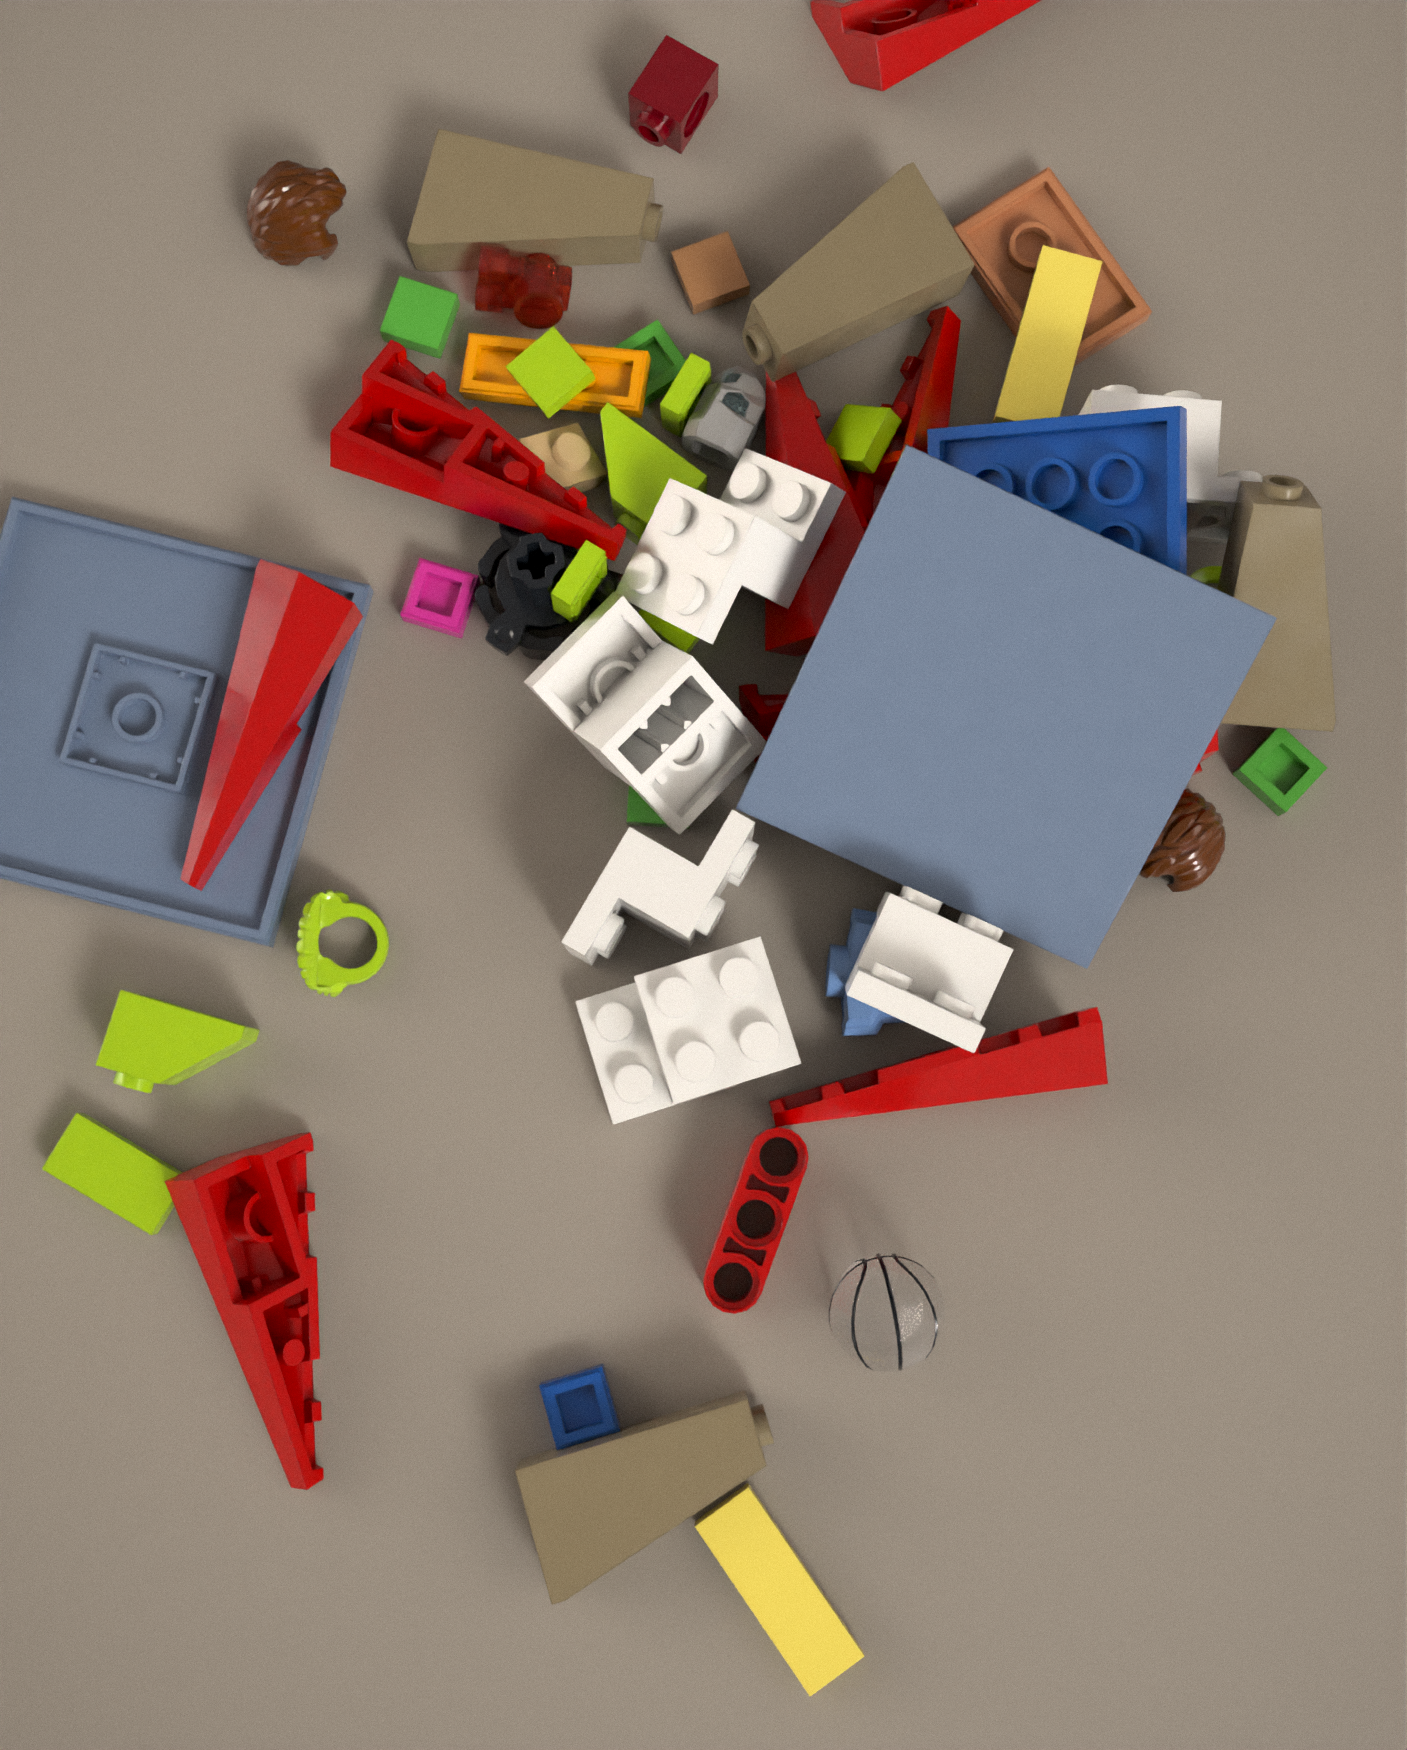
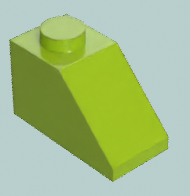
M607 402L600 411L613 515L617 519L615 526L621 524L626 528V538L638 545L669 479L671 478L707 494V475Z
M120 990L96 1066L116 1071L113 1080L114 1084L151 1093L154 1083L177 1085L255 1043L260 1030L152 997Z

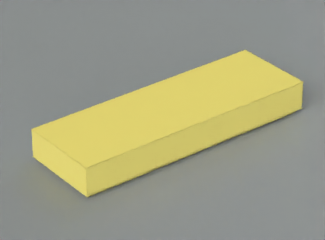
M1045 245L1042 246L992 423L1060 417L1103 261Z
M749 1483L695 1521L696 1530L809 1696L815 1694L864 1657L863 1650Z

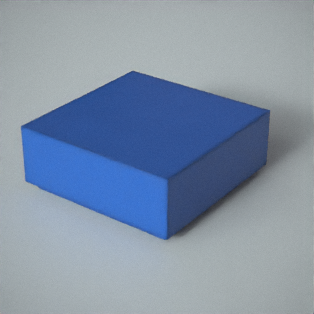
M603 1364L540 1383L541 1395L557 1450L621 1430Z

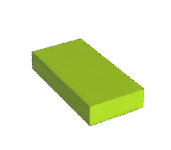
M77 1112L42 1167V1170L150 1235L158 1234L174 1208V1203L165 1181L183 1173L87 1114Z

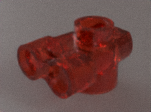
M480 246L475 291V311L502 314L503 309H514L517 320L521 324L533 329L550 328L561 320L563 311L568 310L572 286L571 266L557 264L551 256L544 253H533L526 257L510 255L509 248Z

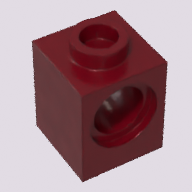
M666 35L628 93L630 125L634 127L636 133L651 145L657 147L666 145L682 154L718 98L719 64Z

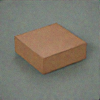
M728 231L671 252V262L693 315L749 294L750 284Z

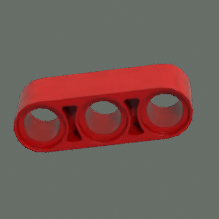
M781 1127L764 1129L754 1137L745 1156L704 1270L703 1285L706 1297L714 1307L722 1312L736 1314L747 1311L756 1304L762 1294L808 1164L809 1155L805 1142L800 1135L790 1129ZM776 1137L788 1140L794 1147L796 1154L795 1163L792 1168L781 1175L767 1173L761 1166L759 1159L760 1150L764 1143ZM762 1200L772 1208L774 1215L773 1224L763 1235L749 1236L739 1229L736 1221L737 1212L747 1201ZM732 1262L745 1266L752 1277L747 1292L735 1298L723 1296L714 1286V1276L718 1269Z

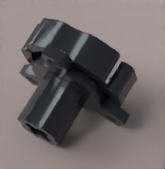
M498 523L501 537L493 542L478 563V571L485 585L480 586L475 591V600L489 627L485 640L490 646L506 656L516 648H519L523 655L530 659L546 660L565 641L564 636L560 635L543 639L534 637L528 632L530 629L549 630L564 626L570 622L553 611L551 592L578 551L574 547L547 539L543 533L532 534ZM608 564L606 577L588 603L590 604V612L586 619L616 591L623 577V574L609 570ZM495 583L497 597L505 610L502 614L494 609L493 598L489 588L494 587ZM581 622L578 626H576V627L571 631V634H572L583 622Z

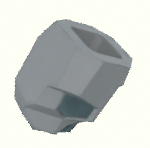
M735 366L720 372L710 385H706L682 434L683 449L702 461L724 470L734 471L744 449L750 450L765 413L766 393L754 373L740 366Z

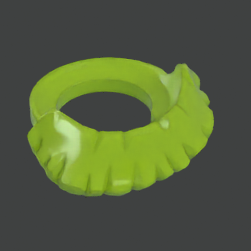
M328 889L325 891V894L322 891L314 894L310 898L311 902L304 906V917L299 920V927L301 929L298 930L297 937L300 940L296 944V951L299 953L297 963L299 968L302 969L300 974L302 979H305L307 987L311 990H316L320 995L324 993L325 996H328L330 993L331 997H336L347 985L362 983L380 970L388 955L389 935L383 920L371 908L349 901L348 895L342 891L336 890L333 892L332 889ZM349 917L358 918L366 922L373 929L377 942L376 951L372 959L367 964L353 969L340 967L329 958L323 957L318 946L319 934L324 927H329L336 921Z

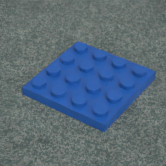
M1170 406L927 429L929 455L1187 575L1186 408Z

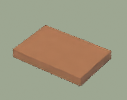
M1047 167L953 226L954 231L975 264L971 275L1015 337L1017 336L1037 260L1043 245L1103 261L1074 366L1147 321L1152 313L1150 307L1050 167Z

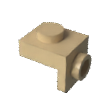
M578 423L518 440L545 462V473L566 490L573 486L580 492L597 488L608 475Z

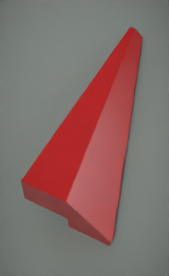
M832 0L810 1L812 17L849 82L883 92L1041 0H851L845 3Z
M948 306L930 311L926 319L932 328L918 356H907L902 364L900 372L905 381L893 404L882 403L880 406L891 408L902 421L874 474L846 471L868 524L905 445L908 444L928 454L927 429L946 428L949 425L961 320Z
M392 339L362 374V393L330 431V467L532 534L543 533L547 539L580 549L584 542L588 540L604 550L607 559L613 561L616 560L625 540L626 528L621 524H617L612 528L587 507V496L574 486L566 490L545 473V462L477 406L471 410L467 409L447 392L446 381L434 371L427 375L407 359L406 348Z
M766 372V457L828 481L846 492L789 609L765 598V651L798 657L808 654L868 523L835 447L826 443L817 419L821 416L815 401L806 396L797 372H793L774 382L771 381Z
M260 559L256 567L180 878L200 891L205 887L302 729L297 725L298 721L363 618L354 602L300 571Z
M1098 1007L1084 1008L981 1039L975 1053L959 1046H950L768 1102L777 1127L1108 1084L1103 1023Z
M311 1132L295 1134L217 1157L165 1181L291 1488L303 1490L311 1488L324 1479V1469L316 1464L314 1422L322 1420L321 1401L315 1399L313 1394V1361L320 1359L317 1257L309 1254L308 1213L315 1211V1193L307 1190L306 1154L314 1151Z

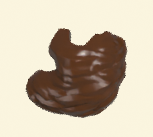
M289 160L277 162L274 166L270 167L258 179L256 186L251 191V197L247 204V222L257 251L263 255V258L273 260L283 266L299 265L309 257L321 256L323 260H326L332 256L338 246L336 234L328 232L326 223L330 216L339 211L343 206L342 200L347 192L345 184L341 183L334 171L327 167L319 170L305 167Z
M1184 789L1139 875L1144 878L1172 875L1174 882L1166 884L1172 892L1188 891L1203 884L1215 870L1225 850V827L1222 825L1223 819L1221 814L1216 812L1214 805L1211 802H1207L1201 794L1192 793L1190 789Z

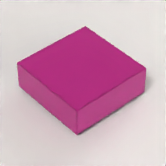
M419 558L400 614L402 620L462 639L475 601V591L481 583L479 575Z

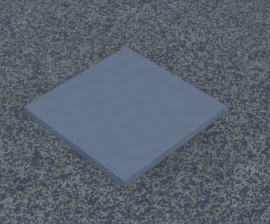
M906 444L740 796L736 809L1088 969L1277 618Z
M12 497L0 534V879L273 948L374 591L372 587L367 584L262 559L300 571L354 602L363 618L298 721L297 725L302 729L205 887L200 891L180 878L256 567L262 558Z

